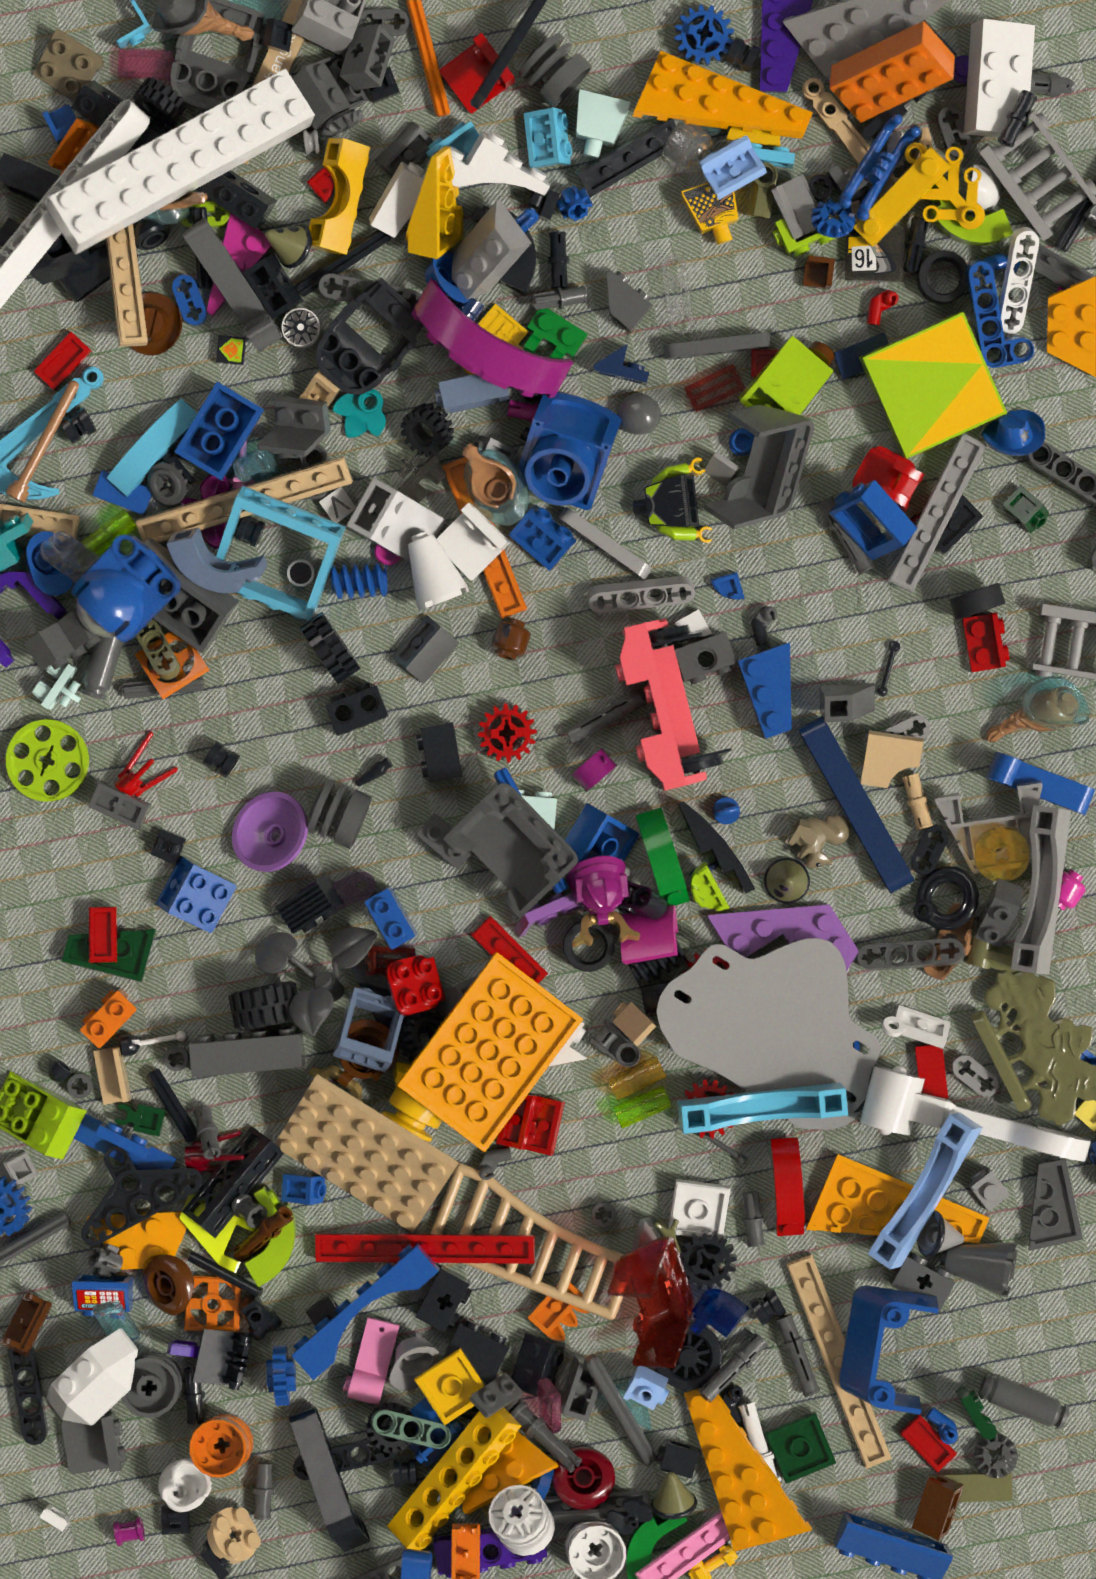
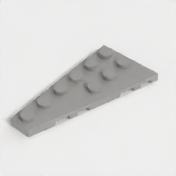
M841 0L830 6L820 9L816 8L795 17H787L782 22L830 82L833 64L923 21L950 0Z

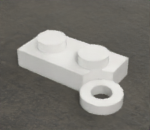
M898 1005L895 1016L885 1018L882 1029L887 1035L892 1037L903 1035L943 1049L947 1041L951 1022ZM889 1024L896 1025L897 1029H892Z

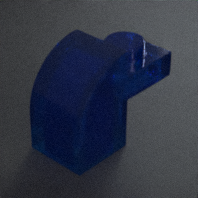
M720 1289L706 1290L692 1309L694 1313L692 1317L696 1321L690 1329L699 1336L710 1325L727 1338L742 1320L749 1307L726 1291Z

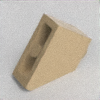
M623 1001L612 1013L616 1016L612 1020L613 1023L636 1046L656 1027L655 1022L632 1001L628 1004Z

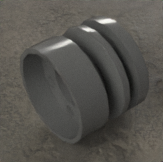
M556 33L536 47L519 71V75L523 79L528 78L534 73L528 83L531 87L536 86L542 81L545 83L539 92V96L551 108L564 100L592 69V65L580 53L572 56L570 59L566 58L572 45L566 43L559 48L564 40L560 33Z
M329 778L315 798L309 814L307 829L309 833L314 834L320 823L323 825L320 837L325 838L332 828L336 830L334 843L351 849L362 827L373 796L355 790L349 800L345 799L346 785L341 784L337 793L333 794L336 781Z

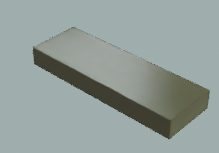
M982 1472L929 1474V1478L936 1479L937 1475H941L957 1483L964 1484L959 1502L1013 1501L1012 1473L1002 1478H991Z

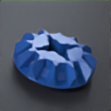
M829 199L826 203L819 202L818 206L813 208L811 222L815 230L826 237L839 238L853 230L856 214L852 213L851 206L842 208L839 206V202H833ZM829 214H831L832 216L839 215L838 220H836L835 218L828 219Z

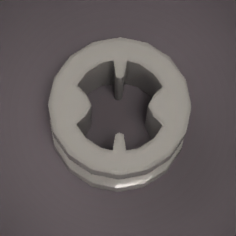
M314 129L311 133L303 130L306 155H310L312 151L320 154L318 130Z

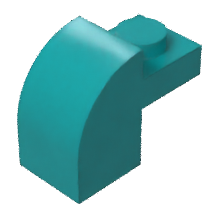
M28 513L20 517L14 515L4 523L0 518V572L16 564L23 553L15 539L29 532L34 521Z

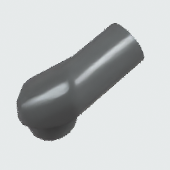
M510 1147L490 1150L483 1154L477 1165L481 1179H491L499 1162L512 1160Z

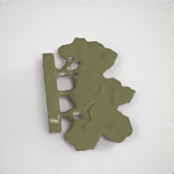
M1009 971L997 972L996 984L986 990L984 1001L991 1009L1000 1012L999 1026H992L983 1010L971 1014L972 1021L1018 1111L1022 1113L1031 1108V1101L1026 1090L1033 1089L1039 1092L1041 1098L1038 1105L1039 1117L1054 1121L1055 1125L1060 1126L1075 1117L1077 1098H1081L1084 1101H1096V1065H1091L1080 1059L1081 1053L1091 1047L1093 1027L1086 1025L1075 1026L1073 1021L1066 1018H1060L1055 1022L1050 1020L1048 1015L1056 999L1054 980L1044 976L1037 977L1033 973L1023 971L1014 975ZM1006 1003L1008 1005L1007 1009L1003 1011L1001 1006ZM1014 1008L1017 1010L1016 1019L1007 1025L1006 1022L1010 1021L1007 1015ZM1017 1024L1021 1029L1013 1030L1012 1027ZM1006 1032L1017 1034L1023 1043L1022 1050L1009 1057L1000 1042V1037ZM1019 1060L1024 1061L1033 1070L1029 1080L1023 1084L1012 1065ZM1046 1081L1047 1086L1040 1087L1037 1083Z

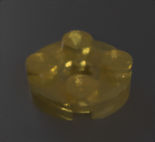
M997 825L986 830L978 838L975 844L974 857L978 870L986 878L992 881H997L998 878L1010 881L1018 878L1026 870L1030 852L1025 837L1019 831L1004 825ZM996 849H1008L1007 855L1009 857L1006 860L1004 858L997 860L995 858L997 856Z

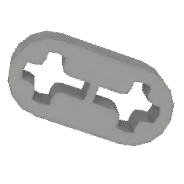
M913 716L887 728L883 733L892 732V734L897 735L903 733L904 736L924 739L930 732V723L923 716ZM914 720L925 725L922 729L923 734L920 736L917 732L910 735L906 732V730L913 727Z
M963 1054L953 1059L951 1064L953 1074L971 1089L984 1097L992 1096L997 1092L999 1086L998 1079L972 1057ZM969 1060L968 1066L974 1071V1074L972 1076L967 1072L959 1074L958 1062L965 1063ZM978 1075L985 1080L991 1077L990 1084L992 1088L990 1090L985 1088L981 1091L982 1085L975 1078Z

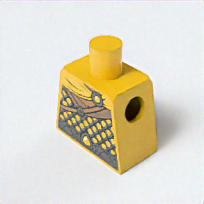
M708 182L681 191V199L701 234L713 231L717 245L733 240L728 225L738 222L734 192L718 200Z

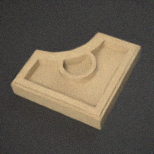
M869 730L860 783L862 785L888 788L891 779L899 771L906 768L919 767L924 739Z

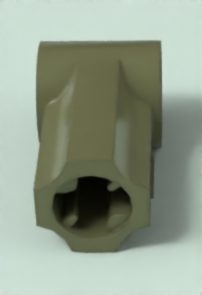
M766 162L763 164L766 169L773 173V179L769 183H762L758 178L752 181L747 216L761 219H770L774 199L771 189L776 187L778 174L776 168Z
M972 937V947L967 956V964L986 969L994 968L1009 971L1013 974L1020 972L1011 970L1013 948L997 947Z

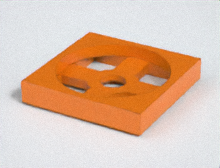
M171 631L164 635L169 644L174 640L186 643L188 646L179 653L174 652L180 663V671L175 677L177 682L164 683L158 681L160 677L154 668L152 670L149 668V659L144 650L142 649L135 653L136 658L162 699L167 698L209 671L198 651ZM162 640L154 641L148 645V649H158L161 646ZM163 655V656H162V658H163V659H162V664H163V666H164L163 668H164L165 670H169L170 667H168V665H167L168 662H167L166 658H165L164 655ZM194 657L193 667L189 674L186 675L183 670L184 663Z
M193 1275L194 1289L200 1283L208 1282V1295L204 1298L191 1297L185 1308L184 1331L214 1329L240 1332V1310L238 1309V1304L241 1302V1289L217 1276ZM219 1283H226L233 1290L235 1299H222L219 1295ZM210 1299L217 1300L218 1307L216 1309L208 1307L207 1303ZM191 1309H203L207 1314L206 1325L201 1324L194 1318ZM222 1310L234 1311V1316L229 1322L218 1326V1314Z

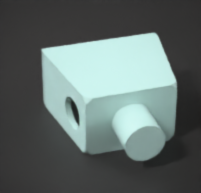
M580 89L576 138L586 141L583 152L584 156L598 159L602 145L614 147L630 110V101Z

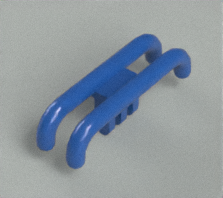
M894 114L884 124L839 198V206L848 208L851 206V198L863 178L873 183L857 210V218L861 221L869 218V210L904 155L906 148L920 135L919 127L913 126L902 136L892 154L887 151L879 154L893 130L902 123L903 119L900 114Z

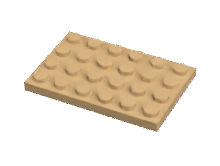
M318 1074L275 1142L284 1154L295 1159L412 1233L459 1163Z

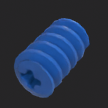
M364 563L362 571H359L357 564H353L351 572H348L346 565H342L340 573L337 572L335 565H332V592L336 593L338 599H342L346 591L349 599H353L356 591L360 598H364L368 590L370 596L374 598L379 589L382 597H386L388 592L387 565H385L384 570H381L379 563H375L373 571H370L368 564Z

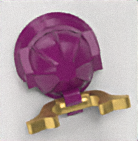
M612 856L593 857L576 864L568 872L566 881L569 888L573 891L574 902L582 903L584 908L590 912L582 918L580 933L573 940V947H578L582 944L591 946L593 938L589 934L588 928L592 925L609 923L618 927L620 942H624L627 939L639 940L640 933L632 930L626 924L623 917L615 912V908L622 903L623 899L629 897L627 874H625L626 865L621 859Z

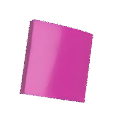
M675 905L667 906L664 915L658 919L621 914L626 924L632 930L640 933L638 941L627 939L621 942V958L624 964L678 955L676 942L678 927Z

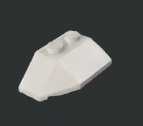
M122 1328L118 1329L88 1348L52 1382L46 1399L62 1420L94 1425L131 1390L135 1358H137L138 1353L137 1347Z

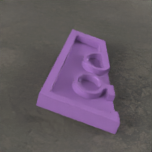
M563 893L550 898L548 900L549 903L540 907L539 904H535L522 916L514 930L518 938L527 934L530 926L537 923L538 926L542 927L558 916V912L566 915L582 907V903L574 902L573 893L565 897Z

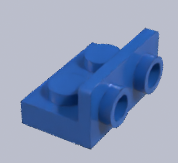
M537 505L526 513L509 534L512 539L549 571L576 542L568 528L560 526L552 519V515L546 509Z

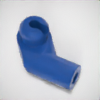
M995 253L983 260L990 264L993 271L1001 268L1006 270L1008 255ZM1020 261L1014 265V273H1017ZM980 267L979 270H980L981 275H982L983 273H986V270H984V269H982V268Z
M932 1407L927 1413L926 1418L937 1426L940 1439L945 1444L955 1443L958 1438L955 1422L935 1407Z

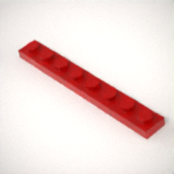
M315 1234V1262L396 1263L400 1259L397 1255L410 1244L413 1248L416 1244H419L435 1263H535V1235Z

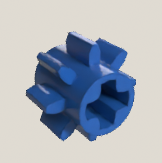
M572 186L561 191V199L557 201V205L564 219L569 216L576 221L588 215L587 207H591L593 204L585 188L579 190Z

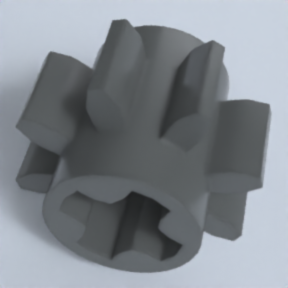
M101 1243L100 1247L93 1248L88 1259L89 1265L94 1267L92 1274L102 1278L104 1276L110 1278L111 1274H117L123 1264L122 1256L117 1254L119 1247L109 1243L107 1245Z

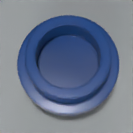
M743 428L735 430L729 438L731 451L738 456L749 455L755 436Z

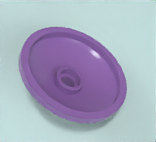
M267 792L250 800L239 812L232 830V844L238 859L247 867L259 872L276 871L291 863L302 850L307 838L308 820L306 813L296 799L282 792ZM281 834L280 838L276 841L277 836Z

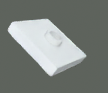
M676 1179L668 1227H671L674 1219H678L676 1235L692 1237V1233H695L698 1237H701L702 1230H706L707 1236H711L713 1231H717V1238L720 1239L724 1233L730 1186Z

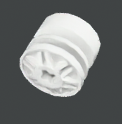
M523 1485L509 1486L500 1491L492 1500L488 1511L489 1523L503 1546L510 1552L522 1556L533 1555L543 1550L551 1541L555 1530L554 1518L540 1494L534 1489ZM518 1513L522 1515L519 1519L516 1517Z
M607 1520L577 1522L567 1534L565 1553L574 1572L581 1579H613L623 1569L626 1560V1547L619 1533L613 1528L612 1524L607 1523ZM591 1543L598 1545L599 1551L595 1553L590 1549L589 1545Z

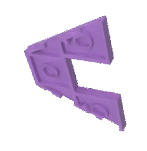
M830 905L707 916L724 945L745 958L782 934L788 944L808 938H820L830 941L840 951L845 962L846 972L859 952Z

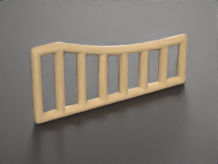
M458 1163L452 1174L430 1234H442L463 1176L477 1180L479 1183L460 1234L472 1233L488 1187L502 1198L489 1234L500 1235L511 1206L524 1216L518 1235H529L533 1223L548 1231L531 1278L516 1272L518 1264H506L505 1268L494 1263L463 1264L608 1320L616 1318L631 1278V1274L625 1273L629 1256L605 1248L555 1224L530 1208L493 1177L489 1180H483L479 1176V1170L466 1164ZM558 1237L572 1244L558 1285L554 1287L541 1282ZM583 1249L596 1255L597 1259L583 1296L580 1297L567 1292ZM611 1261L623 1266L610 1303L606 1307L593 1302V1298L606 1263Z

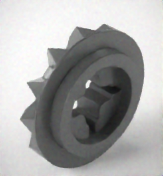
M354 108L349 109L329 119L325 123L326 126L322 129L325 136H336L358 125L364 118L362 110L355 111Z
M164 461L150 469L147 478L148 487L158 501L167 505H174L184 499L185 494L189 490L186 488L188 480L183 478L182 470H177L174 463L166 464ZM167 479H172L171 486L164 488Z
M996 1434L993 1439L987 1440L982 1438L977 1443L974 1450V1461L977 1468L984 1475L991 1478H1002L1010 1474L1016 1467L1018 1459L1017 1449L1007 1436ZM1001 1445L1002 1451L1000 1455L1007 1462L997 1460L990 1466L992 1456L986 1449L995 1451Z

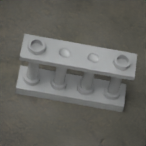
M1033 109L1029 113L1033 122L1020 131L1014 147L1011 148L1001 144L999 147L995 145L992 148L989 143H986L979 149V153L1045 241L1053 235L1051 229L1054 225L1053 222L1084 199L1089 197L1092 203L1096 204V186L1091 179L1084 180L1047 129L1051 124L1042 112L1037 114ZM1040 130L1049 144L1014 169L1012 167L1008 170L1002 162L1006 159L1005 155ZM1054 153H1057L1066 166L1032 191L1028 189L1024 192L1018 184L1022 181L1021 178ZM1073 175L1081 189L1048 213L1043 212L1040 214L1034 206L1038 203L1037 200Z
M1041 604L1038 616L1045 617L1044 622H1047L1040 665L1030 664L1029 670L1036 671L1035 676L1052 678L1053 673L1096 680V665L1094 673L1078 671L1084 630L1088 628V624L1096 625V612ZM1061 619L1072 621L1071 626L1074 627L1067 669L1051 667L1057 625L1061 624Z

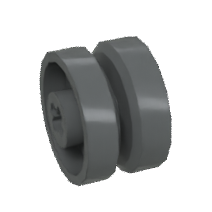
M157 1352L141 1354L135 1358L131 1390L121 1399L127 1409L137 1416L146 1418L161 1416L172 1408L181 1394L183 1386L182 1372L177 1363L166 1354ZM148 1380H152L153 1385H157V1387L150 1388L147 1384Z

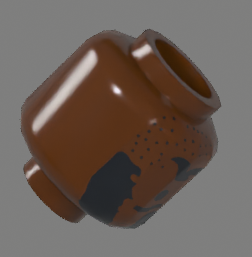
M510 618L509 622H500L497 625L491 644L493 649L496 650L495 654L497 656L516 661V658L525 655L531 633L524 628V622Z

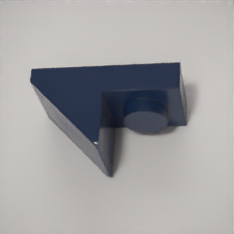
M628 344L597 362L593 369V373L643 385L647 384L649 372L644 371L645 366L629 363L628 367L623 366Z

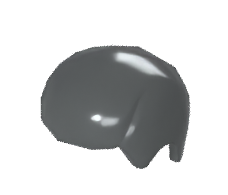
M636 393L625 397L618 406L617 415L622 419L620 426L628 433L634 435L649 434L660 423L661 410L658 402L652 397Z

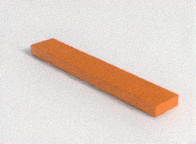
M463 457L442 465L460 513H463L461 510L467 503H472L494 525L488 507L482 505L473 496L471 491V468L468 459ZM503 550L483 570L502 619L527 610L510 563Z

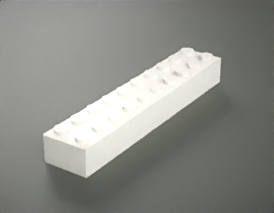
M284 69L51 195L46 208L74 253L78 254L310 127L315 114L288 71Z

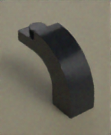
M483 206L482 209L475 207L471 219L478 223L490 208L487 206ZM509 211V213L515 220L517 216ZM529 230L525 232V235L530 240L531 245L501 279V284L525 296L532 284L536 270L535 245Z

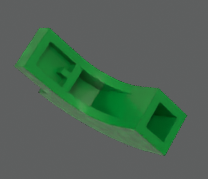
M662 808L635 815L659 895L666 900L667 906H677L690 902Z
M653 1514L651 1521L639 1522V1526L634 1529L629 1538L626 1550L628 1579H637L634 1573L651 1562V1553L656 1542L665 1534L685 1523L687 1516L680 1519L661 1518L657 1521Z

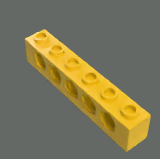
M502 1408L489 1418H486L480 1411L476 1414L387 1525L407 1549L422 1550L430 1544L432 1536L447 1523L448 1516L452 1511L464 1502L465 1495L469 1490L481 1481L482 1474L486 1469L498 1460L499 1453L507 1444L514 1440L516 1432L521 1425L505 1408ZM491 1432V1437L488 1441V1434ZM474 1452V1459L471 1462V1455ZM457 1473V1480L454 1482V1477Z

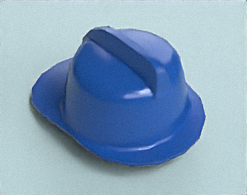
M447 251L438 259L432 258L431 263L425 269L426 283L428 284L429 280L433 279L446 296L449 295L461 303L468 302L470 299L467 300L451 278L453 253Z
M43 531L35 534L29 540L26 547V565L35 585L48 595L59 596L66 593L72 586L74 575L65 542L61 540L59 535L52 532Z

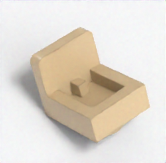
M319 371L298 398L326 401L329 407L340 389Z

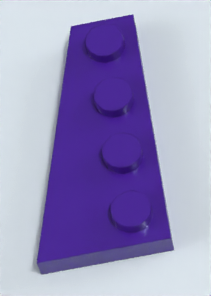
M762 0L759 91L764 93H787L800 44L782 21L787 17H795L810 11L813 0Z

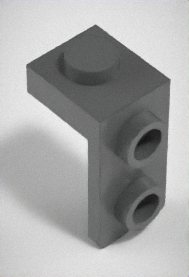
M505 1373L473 1393L469 1399L486 1418H489L502 1408L511 1412L524 1392Z

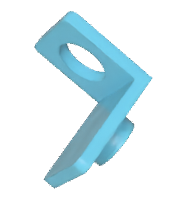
M131 0V3L144 24L116 41L120 49L129 44L131 46L138 45L146 39L144 35L153 31L135 0Z

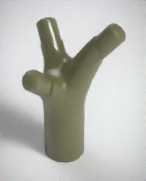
M658 1218L654 1226L663 1235L670 1255L680 1254L681 1250L676 1239V1228L679 1220L674 1219L669 1228L661 1218Z

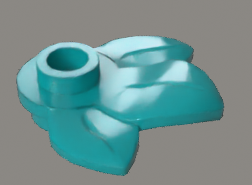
M375 389L364 394H345L333 407V412L346 417L345 433L348 438L358 437L367 430L378 437L386 425V418L381 410L383 407V397ZM369 397L375 400V404L371 408L365 406V400Z

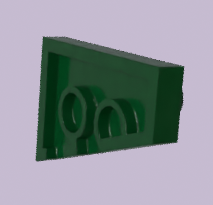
M156 929L117 932V962L89 963V933L69 935L62 963L142 983Z

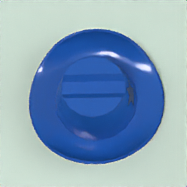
M1016 410L1008 411L1007 414L990 423L984 429L982 437L986 444L998 453L1023 456L1035 452L1042 446L1045 440L1046 429L1044 421L1035 412Z

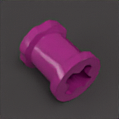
M137 1517L135 1521L125 1523L113 1522L117 1546H122L123 1542L138 1539L145 1541V1531L141 1517Z

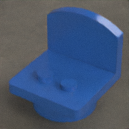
M557 392L555 397L548 398L547 395L543 394L515 475L516 486L533 492L539 499L549 504L572 505L584 510H590L622 419L611 410L578 396Z

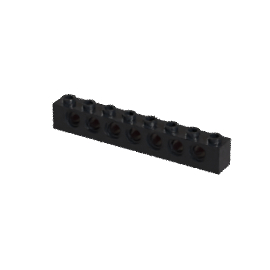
M93 80L83 85L71 108L101 127L114 109L124 100ZM149 117L148 127L131 148L136 150L171 130ZM231 170L195 189L200 193H207V198L255 229L265 223L277 202L276 199Z

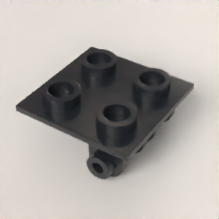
M203 1329L192 1382L229 1385V1389L239 1390L240 1386H243L244 1383L242 1379L244 1370L247 1369L246 1362L249 1360L248 1352L249 1347L252 1346V1335L249 1332Z

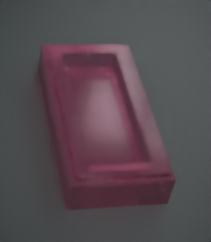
M119 49L118 78L147 79V77H153L156 80H171L174 51Z
M545 1377L538 1381V1416L545 1420L546 1427L555 1434L561 1431V1395L551 1381Z

